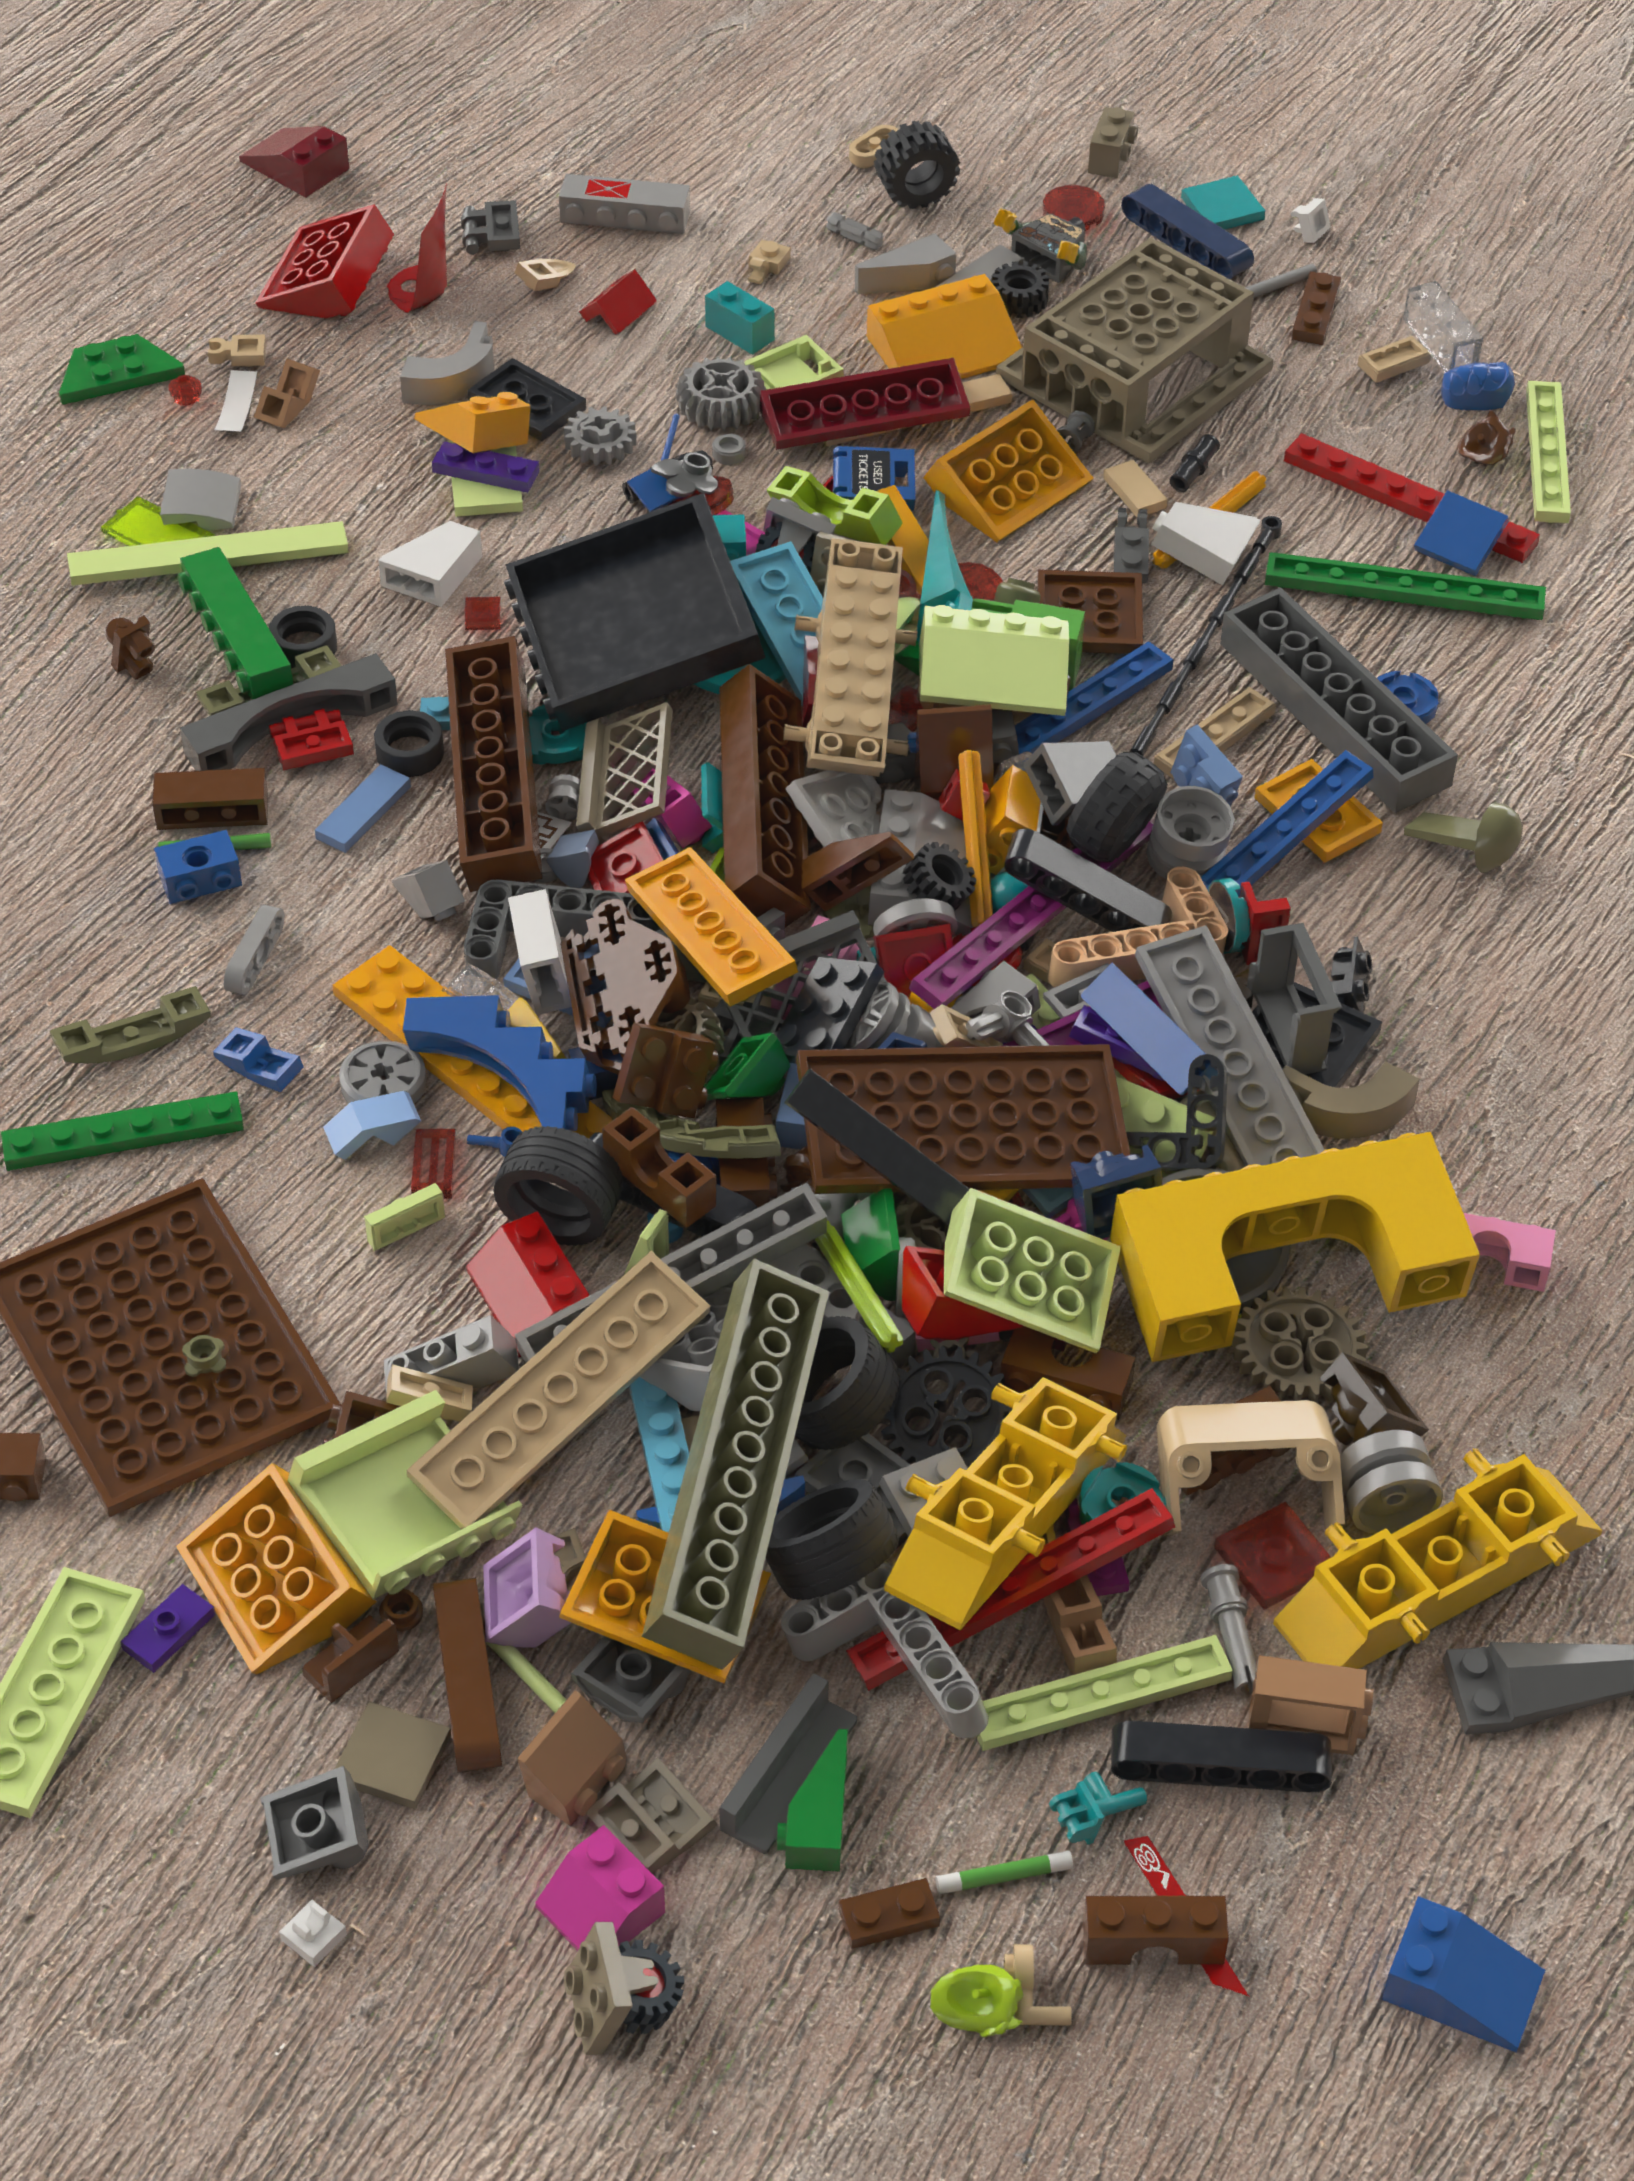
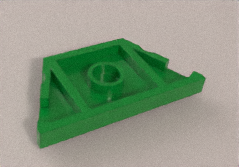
M138 334L122 336L118 339L100 343H91L73 349L59 390L60 401L62 405L186 377L184 365Z

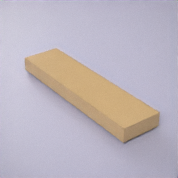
M1248 687L1198 725L1219 750L1224 752L1274 715L1276 704L1251 687ZM1184 735L1154 756V764L1171 778H1173V775L1170 772Z

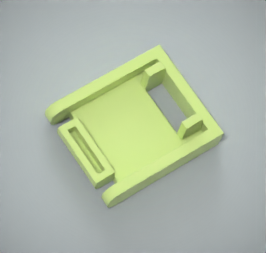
M807 335L744 362L745 365H754L755 371L761 372V378L764 381L766 390L844 376V369ZM811 359L818 365V375L803 361Z

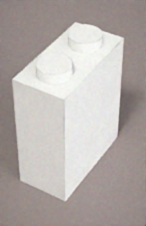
M546 889L508 898L520 966L536 1015L572 1007L560 944L561 938Z

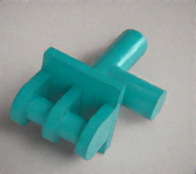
M1092 1772L1083 1781L1078 1782L1075 1789L1054 1796L1049 1801V1806L1052 1811H1058L1059 1817L1057 1820L1061 1827H1067L1069 1830L1066 1836L1071 1843L1085 1840L1087 1845L1094 1843L1105 1816L1145 1805L1147 1803V1795L1142 1787L1112 1795L1099 1772Z

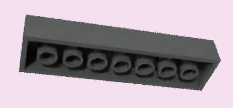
M1281 587L1224 613L1220 644L1336 757L1347 750L1371 766L1374 778L1366 786L1394 813L1452 786L1458 754Z

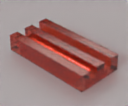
M416 1129L411 1194L436 1183L444 1194V1199H452L456 1147L455 1129ZM432 1138L428 1182H421L424 1139ZM440 1138H446L443 1182H437Z

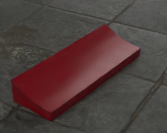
M954 358L760 391V414L769 429L776 450L968 417L971 410Z

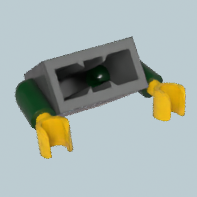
M1003 208L999 209L993 224L1002 227L1003 231L1012 236L1011 251L1023 257L1024 262H1029V267H1032L1033 264L1038 265L1039 270L1044 269L1049 279L1060 283L1073 268L1076 270L1084 268L1087 258V246L1084 243L1085 225L1081 219L1073 217L1067 222L1053 214H1046L1035 221L1020 223L1016 220L1017 216L1014 213Z

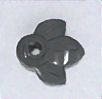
M688 453L681 461L664 459L655 463L651 468V472L668 479L666 491L676 497L691 496L696 490L710 495L718 487V481L711 475L710 459L700 453Z

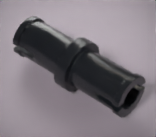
M1210 434L1203 435L1194 449L1185 453L1182 458V464L1169 479L1171 486L1176 491L1186 492L1196 477L1205 473L1208 468V462L1220 449V443L1216 437Z

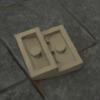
M658 1757L625 1787L620 1782L614 1785L586 1813L598 1828L605 1825L651 1873L688 1850L718 1825Z

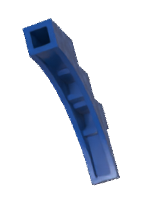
M499 995L406 999L403 1033L410 1050L457 1057L491 1070L517 1089L533 1108L541 1126L577 1131L578 1113H589L590 1097H596L597 1092L596 1076L589 1073L585 1058L553 1059L552 1042H546L542 1026L511 1027L510 1013L508 1010H503Z

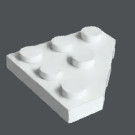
M827 770L794 780L785 788L792 798L794 805L802 813L813 830L815 837L821 842L823 847L832 842L879 833L880 816L876 814V804L881 800V788L873 776Z

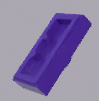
M181 1584L120 1641L122 1650L155 1673L215 1616L214 1606L187 1586Z

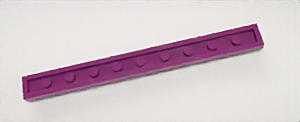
M1149 821L1133 844L1119 858L1112 862H1097L1078 848L1072 852L1111 872L1149 841L1153 824ZM1028 886L913 978L909 989L933 1009L942 1004L947 1006L1067 907Z

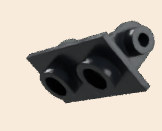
M1354 937L1353 948L1341 947L1334 953L1331 972L1333 981L1330 982L1340 1003L1363 1013L1364 1002L1369 1000L1367 974L1372 973L1373 966L1369 951L1363 950L1358 937Z

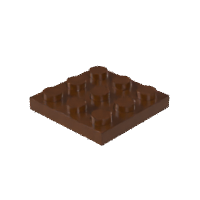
M1038 569L1037 591L1041 595L1039 604L1085 611L1082 652L1129 654L1143 645L1142 573Z

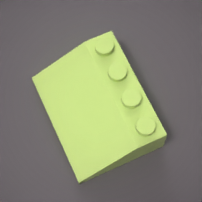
M945 605L925 606L919 642L920 701L963 706L991 704L992 709L1065 716L1069 657L1068 621L1052 616L1037 618L1024 616L1019 613H989L982 609H973L971 611L952 609Z
M970 1188L953 1209L944 1251V1295L1097 1353L1101 1346L1121 1246Z

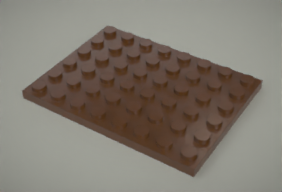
M203 1178L0 1262V1319L109 1518L324 1423L329 1419L333 1404L341 1406L332 1388ZM200 1335H209L222 1340L224 1349L221 1351V1356L226 1360V1368L220 1373H200L196 1377L187 1375L184 1366L187 1364V1357L183 1355V1346L194 1337Z

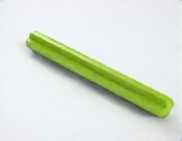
M827 1220L826 1233L815 1238V1241L870 1331L878 1339L881 1346L887 1352L892 1353L896 1347L902 1346L903 1336L837 1230Z

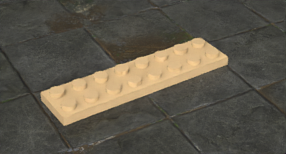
M650 1251L407 1469V1477L461 1529L485 1518L709 1314L711 1306L657 1255Z

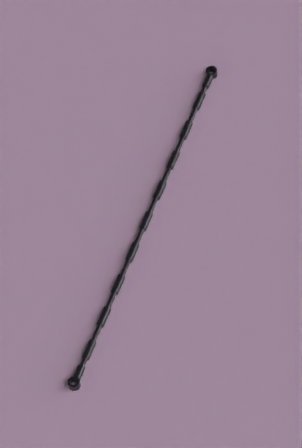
M1266 516L1262 519L1261 531L1253 544L1252 553L1247 554L1234 576V583L1228 593L1220 599L1209 618L1207 628L1201 638L1196 639L1183 661L1182 670L1176 680L1169 684L1156 707L1155 715L1149 725L1143 728L1130 752H1136L1141 756H1144L1156 736L1158 725L1164 715L1169 714L1183 690V683L1191 670H1195L1209 647L1208 641L1214 631L1222 625L1224 613L1231 610L1236 594L1241 586L1247 583L1259 563L1260 554L1266 551L1272 540L1280 537L1282 529L1280 518ZM1039 931L1020 945L1022 954L1030 948Z

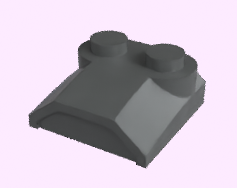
M603 1636L571 1673V1678L591 1700L622 1720L643 1723L667 1698L677 1696L685 1689L688 1674L691 1670Z
M344 1766L260 1797L261 1804L264 1806L274 1866L272 1874L276 1880L330 1864L338 1869L351 1868L358 1864L365 1856L368 1849V1836L362 1803L352 1776Z

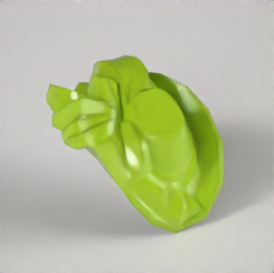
M973 1965L960 1968L942 1976L932 1988L930 2008L938 2020L950 2027L977 2032L982 2038L993 2036L994 2034L1001 2035L1006 2030L1014 2029L1022 2023V2020H1018L1013 2016L1018 2009L1017 2003L1024 1997L1021 1981L1013 1979L1004 1968L995 1965Z

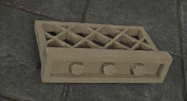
M667 702L607 726H604L599 718L586 723L576 827L580 832L595 829L599 840L598 846L609 839L610 833L665 812L673 710ZM660 719L650 732L646 730L653 721ZM628 732L618 744L616 736ZM640 736L644 737L634 750L629 749ZM654 743H657V747L648 757L643 756ZM623 755H626L627 758L615 769V764ZM637 762L642 763L631 776L627 775ZM652 768L655 769V773L646 783L641 782ZM621 780L624 781L625 783L622 785V787L615 793V795H613V789L620 783ZM635 788L640 789L629 802L624 801ZM650 794L653 795V803L640 807ZM618 807L623 808L616 817L610 819Z

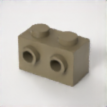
M1118 107L1104 108L1090 141L1088 173L1112 178L1119 177L1124 162L1129 160L1131 145L1136 143L1139 127L1134 125L1135 112Z

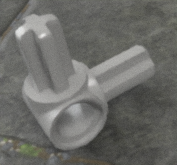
M1004 991L995 1003L988 1005L984 1009L982 1015L969 1020L965 1026L968 1030L967 1037L972 1041L975 1039L982 1041L992 1037L1004 1043L1015 1040L1019 1046L1049 1045L1031 1026L1033 1018L1030 1016L1032 1012L1030 1002L1016 991Z

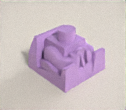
M534 1528L483 1565L485 1642L502 1646L536 1648L571 1624V1622L559 1618L562 1607L570 1593L567 1590L565 1574L561 1570L560 1559L554 1555L555 1552L565 1546L564 1540L539 1528Z

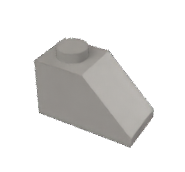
M447 860L422 865L392 879L394 887L420 918L434 916L435 921L442 920L456 913L454 906L465 902Z

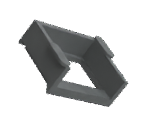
M1304 923L1261 930L1257 964L1256 962L1250 963L1247 987L1256 999L1284 1065L1304 1075L1326 1071L1327 1066L1324 1060H1326L1333 1015L1342 1006ZM1298 957L1320 1005L1304 1008L1293 984Z

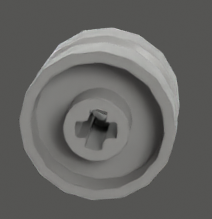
M1389 1430L1374 1433L1359 1439L1340 1455L1342 1487L1347 1497V1507L1356 1527L1367 1533H1378L1385 1528L1390 1533L1396 1532L1437 1510L1441 1505L1443 1491L1431 1467L1432 1462L1426 1445L1421 1436L1411 1431Z

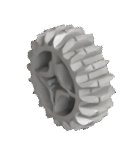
M717 356L716 360L704 358L703 363L693 362L692 368L684 369V374L679 376V382L677 383L676 399L681 409V415L687 416L688 422H697L698 428L706 425L709 426L711 431L715 427L722 428L724 431L726 427H733L738 430L739 424L749 425L751 419L758 418L760 412V391L766 390V387L761 378V372L755 371L754 365H745L744 360L733 361L732 357L725 360Z

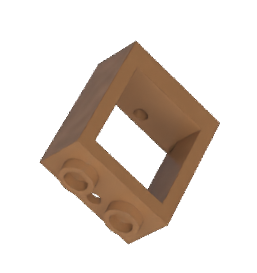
M1259 1655L1250 1701L1248 1728L1319 1733L1331 1740L1332 1753L1354 1755L1357 1738H1366L1368 1716L1371 1715L1374 1689L1366 1688L1367 1670Z

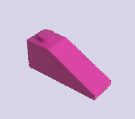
M652 768L641 782L646 783L655 773V769ZM667 775L665 812L652 817V819L655 818L661 822L670 838L680 847L684 848L687 845L698 842L712 825L703 817L702 810L692 794ZM635 788L630 795L634 797L640 789ZM650 794L641 807L653 803V795Z

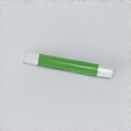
M1064 1851L936 1876V1886L940 1895L1073 1869L1072 1855L1070 1851Z

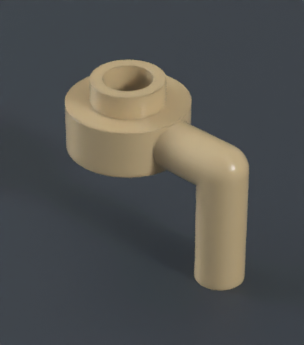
M1013 1944V1954H1004V1969L1013 1979L1021 1981L1024 1997L1017 2003L1018 2009L1014 2014L1015 2018L1022 2020L1020 2025L1071 2026V2006H1033V1945Z

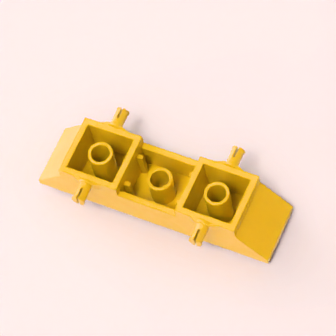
M1044 1377L1032 1389L1021 1393L998 1383L992 1392L991 1399L1012 1408V1411L1002 1421L999 1435L967 1470L959 1467L948 1480L936 1485L917 1476V1474H913L909 1478L906 1491L927 1500V1503L916 1514L914 1527L885 1583L884 1591L961 1630L1028 1552L1038 1557L1045 1545V1539H1041V1537L1080 1494L1082 1484L1087 1475L1095 1468L1104 1466L1110 1458L1115 1459L1117 1462L1123 1459L1127 1450V1445H1123L1126 1435L1114 1426L1117 1413Z
M1474 1448L1473 1451L1467 1452L1463 1458V1461L1477 1474L1474 1481L1456 1490L1454 1500L1400 1530L1391 1534L1385 1528L1369 1538L1352 1540L1339 1522H1335L1334 1527L1331 1524L1325 1530V1536L1338 1549L1337 1553L1332 1558L1315 1567L1314 1576L1274 1618L1273 1624L1303 1661L1360 1669L1411 1640L1416 1644L1420 1643L1421 1640L1424 1641L1429 1636L1430 1630L1546 1565L1552 1562L1555 1566H1559L1560 1563L1563 1564L1569 1558L1570 1552L1601 1536L1602 1529L1549 1470L1535 1467L1525 1454L1508 1463L1491 1465L1479 1450Z

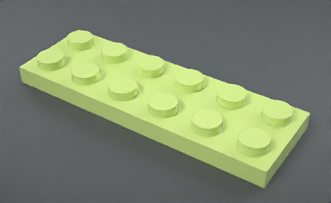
M63 1567L0 1683L1 1810L31 1819L120 1650V1641L127 1636L146 1600L144 1590Z

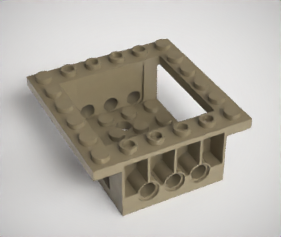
M1150 237L1025 327L1024 347L997 365L996 375L1000 374L1009 385L1067 418L1074 411L1086 412L1095 422L1094 433L1150 464L1269 373L1273 368L1274 359L1248 346L1254 292ZM1191 351L1221 368L1149 424L1145 423L1149 380L1185 353Z

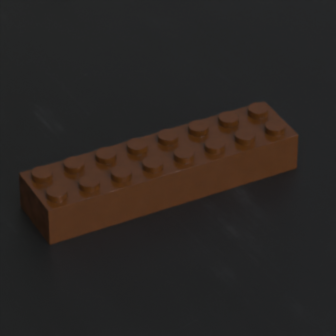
M516 636L445 649L459 861L470 892L478 891L482 884L490 880L528 882L543 879L525 665Z
M749 664L719 687L725 885L756 918L773 907L784 912L786 928L811 910L810 897L802 890L803 860L808 857L807 821L796 808L792 798L785 789L794 780L805 777L803 742L783 740L785 724L802 727L801 700Z

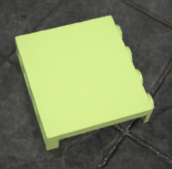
M437 1390L295 1457L287 1481L372 1599L387 1592L390 1595L396 1594L404 1589L412 1579L422 1574L425 1576L435 1574L447 1561L457 1556L461 1558L470 1556L482 1543L492 1538H495V1540L505 1538L515 1529L516 1520L522 1508L519 1500L508 1506L503 1501L485 1518L461 1529L407 1477V1469L451 1431L440 1417L445 1401Z

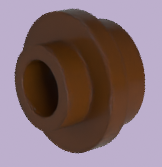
M402 1589L392 1595L388 1593L379 1607L380 1619L382 1623L387 1619H391L396 1624L397 1631L410 1630L417 1626L423 1617L422 1602L418 1596L407 1589ZM401 1610L407 1611L405 1614H395Z

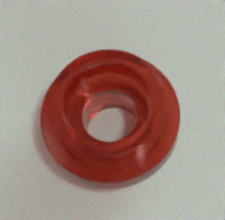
M181 375L169 384L170 396L180 405L196 403L202 393L200 380L189 375Z

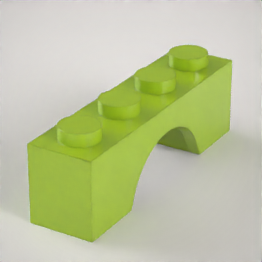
M785 466L767 488L770 498L774 497L778 500L786 498L798 504L799 509L810 514L813 512L821 513L827 516L832 524L836 525L834 534L861 542L886 545L903 524L888 494L862 488L853 500L845 499L824 487L812 473Z

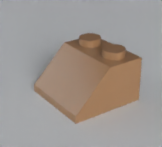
M576 1690L517 1758L528 1797L569 1826L573 1824L579 1815H586L590 1807L596 1802L598 1792L607 1781L613 1782L621 1774L627 1759L622 1738L583 1695Z

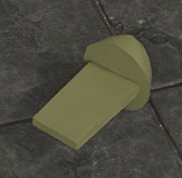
M1499 802L1491 803L1481 820L1423 812L1404 827L1405 836L1474 851L1476 866L1481 873H1487L1510 859L1521 842L1523 831L1519 814L1508 805Z

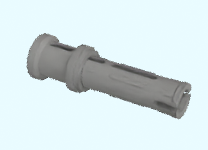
M1230 1564L1216 1565L1206 1569L1200 1576L1202 1586L1208 1589L1211 1605L1208 1608L1210 1618L1219 1624L1228 1661L1233 1670L1232 1676L1235 1692L1238 1695H1246L1244 1686L1248 1685L1249 1694L1251 1695L1257 1665L1244 1620L1248 1606L1246 1600L1240 1596L1237 1585L1239 1579L1238 1568Z

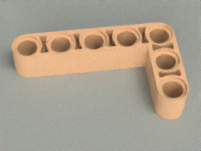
M1178 866L1168 872L1162 902L1169 906L1172 911L1171 923L1059 941L1052 950L1048 981L1055 988L1108 963L1110 965L1112 962L1131 981L1145 979L1146 977L1135 957L1137 947L1207 925L1223 956L1228 927L1200 875L1191 868Z

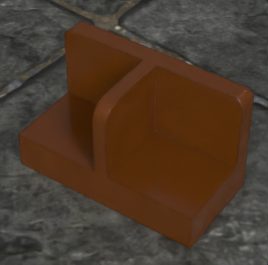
M369 1615L349 1631L338 1622L331 1626L333 1643L302 1666L303 1676L332 1704L399 1652L396 1624L391 1619H387L379 1624Z

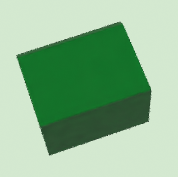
M888 1188L863 1199L843 1212L841 1218L845 1245L871 1287L883 1299L895 1301L900 1243L892 1188Z

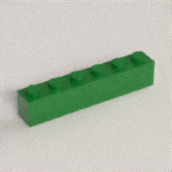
M215 547L180 558L182 572L178 573L177 576L181 590L184 594L189 592V599L194 612H200L205 631L207 633L212 632L213 642L218 653L224 652L226 666L230 673L235 672L240 691L242 693L247 692L251 700L293 685L291 664L221 548Z

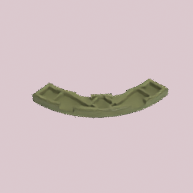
M615 1089L602 1091L604 1108L612 1120L631 1107L635 1108L660 1129V1140L663 1148L683 1154L688 1152L694 1156L742 1159L781 1156L780 1142L775 1127L772 1124L758 1126L722 1125L700 1129L699 1123L674 1115L664 1117L654 1108L620 1103L612 1098Z

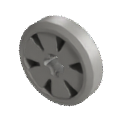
M921 898L905 901L887 909L874 922L873 933L876 936L950 924L953 937L958 925L954 909L951 905L936 899Z
M383 1040L364 1044L353 1050L344 1059L340 1067L341 1092L348 1104L399 1091L408 1092L415 1104L421 1098L426 1088V1070L422 1057L418 1052L410 1050L408 1045L396 1041ZM384 1075L386 1080H382L379 1076Z

